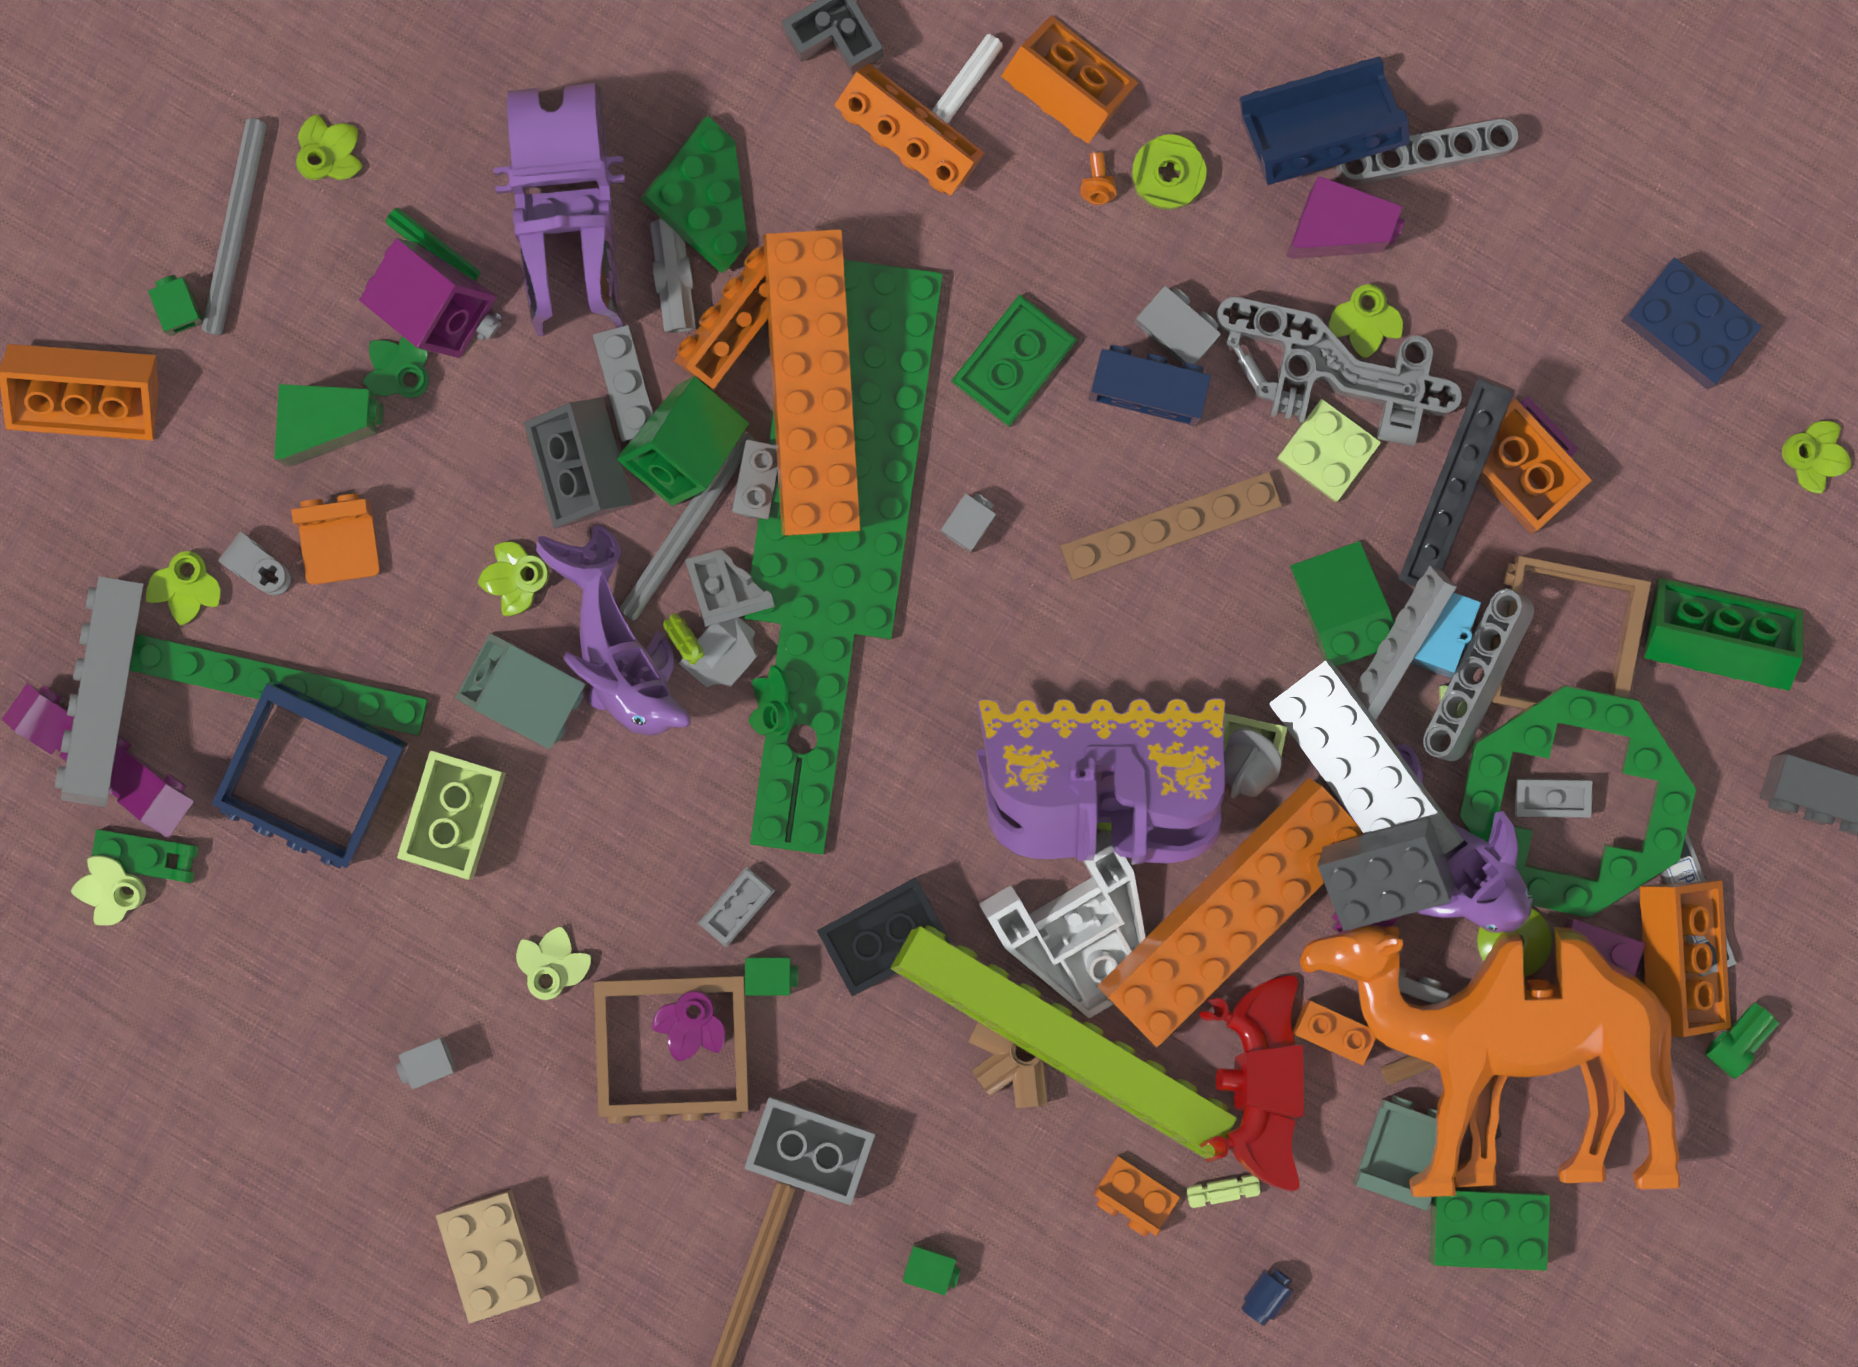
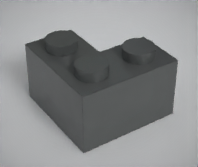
M817 0L781 21L782 30L801 62L831 44H834L851 75L867 63L871 64L883 57V47L855 0Z

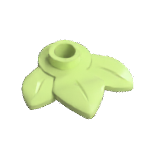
M94 855L87 859L90 873L80 878L71 889V893L75 897L89 905L95 906L94 924L104 926L120 922L126 911L139 907L146 896V888L140 878L133 874H127L119 861L104 855ZM121 887H130L134 893L130 895L125 894Z
M557 927L548 932L542 938L539 945L522 939L516 953L518 967L528 976L527 986L529 991L536 998L542 1000L555 998L561 993L564 986L578 984L585 977L591 965V956L589 954L572 953L570 938L562 927ZM543 974H549L553 978V984L550 988H543L540 985L539 979Z

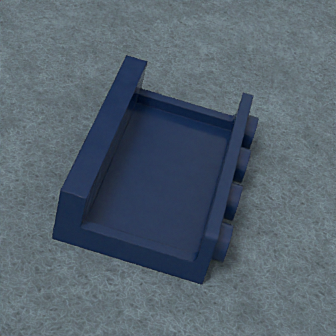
M1381 57L1361 60L1341 68L1327 70L1310 77L1255 91L1239 98L1242 122L1267 186L1410 144L1408 119L1404 109L1399 110L1384 75V64Z

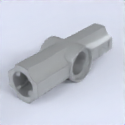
M659 219L650 222L652 246L655 255V261L653 262L656 292L660 294L664 332L682 333L695 330L696 317L691 290H694L690 257H687L685 240L664 220Z

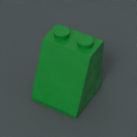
M693 376L676 385L616 460L669 505L674 506L707 490L749 425V422L740 416L737 408L725 403L710 387Z
M279 384L274 459L285 466H294L376 435L377 425H383L384 404L379 403V397L369 389Z

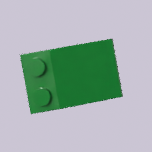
M1360 541L1290 565L1323 661L1330 659L1338 667L1377 653L1379 645L1386 639L1394 625V621Z

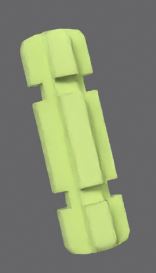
M1252 1174L1242 1176V1180L1238 1181L1234 1177L1208 1182L1207 1187H1202V1184L1187 1188V1198L1192 1208L1206 1206L1205 1202L1208 1201L1212 1205L1238 1200L1240 1195H1245V1198L1260 1194L1259 1179Z

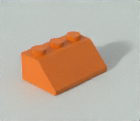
M1052 15L1020 46L1001 75L1016 91L1023 93L1036 103L1043 112L1054 117L1067 127L1074 136L1081 138L1087 144L1105 127L1138 84L1135 79Z
M1515 398L1509 405L1480 480L1530 534H1533L1592 480Z

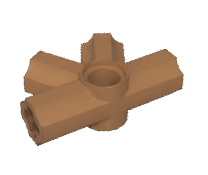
M977 1022L968 1043L993 1055L971 1071L987 1094L991 1097L1013 1081L1015 1109L1048 1105L1043 1061L1037 1057H1034L1029 1062L1019 1060L1015 1054L1016 1044Z

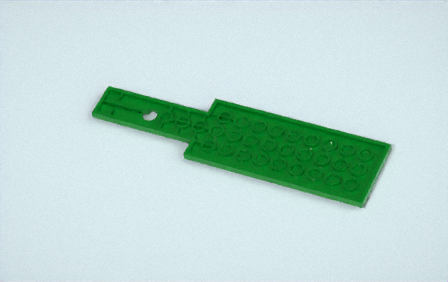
M844 259L860 531L782 535L777 471L768 520L758 518L750 575L752 581L764 592L767 590L771 593L774 607L747 614L744 617L745 620L781 624L775 665L783 671L787 679L789 689L788 703L794 711V722L791 729L797 725H808L813 728L817 735L816 746L806 754H798L789 747V732L785 735H775L772 732L765 735L750 845L824 855L854 637L855 635L892 639L943 273ZM774 412L769 441L771 445H776ZM797 757L802 758V764L800 761H797Z

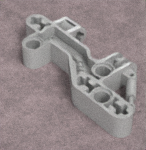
M1230 297L1220 304L1215 314V321L1219 324L1218 328L1222 332L1229 334L1226 341L1227 346L1233 348L1240 358L1237 362L1255 389L1256 395L1260 399L1272 402L1270 412L1272 417H1275L1277 412L1284 413V418L1290 419L1291 415L1298 416L1297 421L1303 423L1313 382L1324 381L1340 396L1383 405L1377 439L1414 447L1422 413L1444 417L1452 413L1461 402L1462 393L1455 382L1429 376L1433 349L1430 342L1421 336H1411L1398 347L1393 368L1356 360L1317 315L1310 312L1239 297ZM1231 307L1236 308L1237 315L1248 318L1251 311L1256 312L1251 322V329L1246 328L1249 320L1238 319L1235 324H1230L1229 317L1223 315V313H1228ZM1264 315L1274 316L1279 323L1278 330L1273 333L1264 331L1259 324L1260 317ZM1287 318L1292 319L1289 327L1301 328L1303 323L1309 324V330L1314 332L1307 340L1302 339V332L1290 329L1287 337L1282 335L1287 326ZM1240 337L1276 344L1282 348V358L1276 383L1267 382L1251 355L1245 354L1239 344ZM1415 345L1422 350L1423 360L1421 363L1414 364L1406 359L1405 349L1407 346ZM1294 358L1303 360L1307 365L1306 375L1301 377L1293 375L1288 369L1289 361ZM1286 382L1292 386L1304 385L1303 395L1297 394L1295 388H1290L1289 392L1283 391V383ZM1425 385L1429 386L1426 394L1437 395L1443 389L1446 391V397L1450 398L1451 402L1441 407L1439 406V399L1428 397L1424 400V404L1420 401L1425 393Z

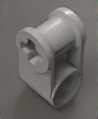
M241 531L218 560L243 580L246 579L256 588L269 595L278 596L284 594L291 585L292 576L288 568ZM268 571L275 573L276 577L279 578L276 584L268 583L269 580L265 577Z

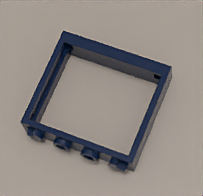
M273 679L266 684L212 801V805L220 808L219 812L227 815V818L230 820L239 821L241 818L254 824L252 829L264 836L273 837L275 834L286 839V845L295 851L307 853L309 850L321 856L320 861L327 866L333 865L339 869L341 866L348 868L356 858L408 743ZM274 704L388 757L347 847L234 794Z

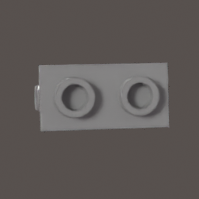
M745 439L732 513L749 518L757 517L768 520L778 471L776 445Z

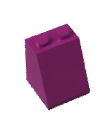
M1318 176L1310 189L1286 257L1299 259L1382 252L1388 244L1394 245L1395 240H1398L1405 222V218L1399 217L1403 206Z
M396 238L393 244L386 250L384 259L375 274L368 280L366 289L359 301L416 348L460 358L497 296L421 245Z

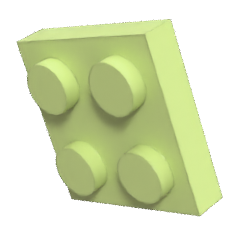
M1321 399L1280 453L1277 460L1336 503L1381 442Z

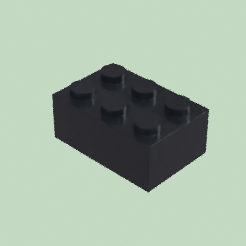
M916 877L817 930L852 997L896 973L890 968L911 930L918 927L925 928L926 926H931L942 932L946 936L944 941L951 944Z

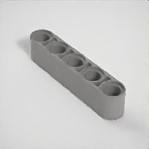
M1496 119L1409 136L1410 144L1388 150L1398 155L1400 160L1399 166L1395 168L1385 166L1381 160V154L1383 153L1381 152L1359 159L1363 164V172L1361 174L1353 175L1349 173L1345 168V163L1336 165V174L1344 184L1360 185L1501 158L1507 155L1516 145L1518 131L1511 121ZM1494 130L1504 132L1508 138L1507 146L1498 147L1494 145L1490 139V133ZM1458 137L1468 139L1472 145V151L1468 154L1458 152L1454 146V139ZM1422 144L1432 146L1436 152L1435 159L1431 161L1423 160L1418 154V146Z
M1504 589L1495 593L1425 732L1423 738L1424 748L1431 756L1447 761H1457L1466 753L1533 618L1534 605L1527 596L1513 590ZM1516 600L1518 605L1517 611L1514 615L1508 617L1507 607L1510 602ZM1499 633L1501 636L1500 645L1492 651L1490 648L1491 639ZM1482 667L1484 669V677L1480 683L1475 684L1474 673ZM1466 701L1467 712L1459 718L1457 708L1461 702ZM1449 734L1451 743L1448 749L1443 752L1440 743L1442 738Z

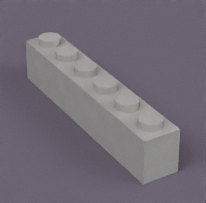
M98 576L97 587H89L85 609L93 611L91 622H83L79 642V644L87 646L84 659H76L73 680L80 681L78 695L70 694L67 716L74 717L72 731L64 729L61 752L68 753L66 767L58 766L54 787L62 789L61 801L106 807L143 589L142 583Z

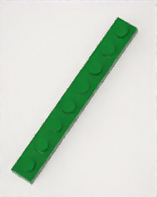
M137 634L129 671L258 700L266 684L274 679L369 725L421 736L429 701L419 697Z

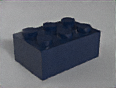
M1675 257L1665 264L1621 320L1706 389L1717 384L1762 327Z
M1110 345L1109 350L1101 349L1088 400L1191 426L1198 424L1211 375L1203 373L1204 367L1191 363H1183L1182 367L1168 365L1167 358L1154 354H1146L1144 359L1131 356V349L1117 345Z

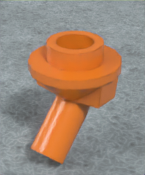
M1104 152L1089 153L1092 177L1082 179L1080 195L1091 204L1103 205L1114 200L1116 197L1117 188L1113 176H1106Z

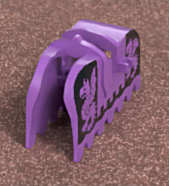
M596 83L566 85L562 106L555 112H547L541 108L538 88L508 91L507 95L512 165L494 168L495 176L506 174L509 176L510 182L506 186H495L497 194H515L516 209H513L514 233L520 244L531 321L538 336L544 335L543 321L553 316L544 234L581 231L585 280L591 312L606 315L616 324L617 328L623 326L610 183L626 181L624 174L614 176L609 173V169L613 164H624L623 156L607 157L606 133L602 111V90ZM587 181H597L599 188L530 194V187Z

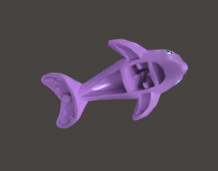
M598 524L593 526L591 540L584 547L567 545L546 536H538L536 550L542 560L556 572L582 588L580 641L583 659L566 652L564 660L576 674L591 684L587 702L594 708L607 710L619 724L633 733L649 736L664 733L672 727H688L691 724L688 712L672 697L667 683L674 669L673 649L665 633L656 631L648 648L645 649L632 634L612 596L608 580L621 555V547L615 536L607 528Z
M1406 744L1396 745L1395 748L1423 784L1422 765L1414 750ZM1339 800V805L1349 814V812L1346 810V808ZM1503 811L1495 812L1489 842H1486L1451 822L1464 840L1444 855L1455 881L1451 902L1417 912L1422 915L1439 918L1464 917L1489 932L1515 931L1530 917L1532 898L1516 868L1519 848L1514 825Z

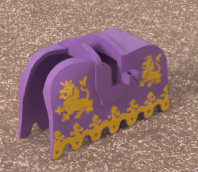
M1139 698L1129 703L1128 710L1125 713H1117L1109 700L1097 699L1092 703L1089 712L1080 713L1071 700L1060 699L1054 703L1052 711L1046 714L1040 712L1037 703L1030 699L1020 700L1016 704L1015 710L1009 714L1002 712L999 703L995 700L981 699L977 701L985 749L977 751V760L984 785L989 827L999 843L1015 854L1032 859L1076 857L1077 861H1094L1096 823H1111V839L1114 852L1121 857L1131 858L1132 864L1186 861L1198 857L1216 843L1221 831L1220 805L1224 798L1225 784L1223 739L1225 700L1221 698L1209 699L1205 702L1201 712L1194 713L1189 709L1187 702L1176 698L1167 703L1164 712L1156 713L1152 710L1148 701Z

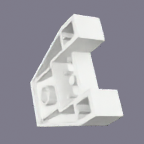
M1101 831L1096 834L1094 861H1083L1092 877L1036 911L1028 914L1011 885L979 903L1004 948L1088 1018L1113 1005L1097 988V985L1146 938L1134 871L1126 857H1121L1114 852L1109 831Z

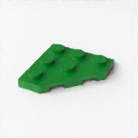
M706 116L701 119L640 199L720 273H723L729 269L748 243L735 140L713 119Z

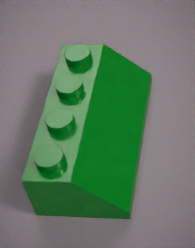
M1658 578L1645 633L1644 658L1790 691L1803 660V610Z

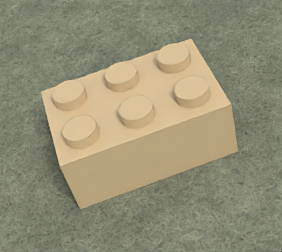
M512 1189L441 1211L435 1215L468 1323L536 1303L544 1298V1292Z

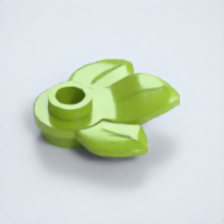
M318 114L308 118L298 134L301 149L296 157V167L299 173L310 180H321L327 176L337 180H346L355 176L363 168L361 162L351 155L358 139L357 127L351 124L340 123L328 128ZM312 156H317L322 162L318 165H312L308 159Z
M1364 284L1355 289L1350 297V301L1342 303L1335 308L1328 328L1336 337L1349 335L1353 349L1365 359L1378 349L1383 336L1392 339L1401 338L1403 321L1400 313L1387 304L1386 295L1381 288L1373 284ZM1371 297L1375 302L1374 308L1371 310L1363 308L1361 304L1362 298Z
M1814 422L1810 424L1804 433L1791 435L1782 447L1784 461L1796 470L1799 484L1809 492L1822 494L1826 485V477L1840 476L1851 469V460L1848 453L1842 446L1836 444L1841 426L1835 422ZM1801 445H1803L1805 449L1804 458L1801 457V455L1799 454V448Z
M502 542L494 546L495 557L498 562L489 565L482 571L478 584L486 592L501 596L503 616H514L531 607L535 592L543 589L549 580V568L542 558L528 555L520 544ZM528 567L534 570V578L531 581L525 576V571Z
M183 551L172 558L168 568L156 571L150 578L146 590V601L148 603L168 601V606L174 619L179 625H185L196 617L200 611L201 604L209 607H218L221 589L218 581L206 572V564L203 558L197 553ZM187 563H191L194 566V573L190 577H185L182 573V568Z

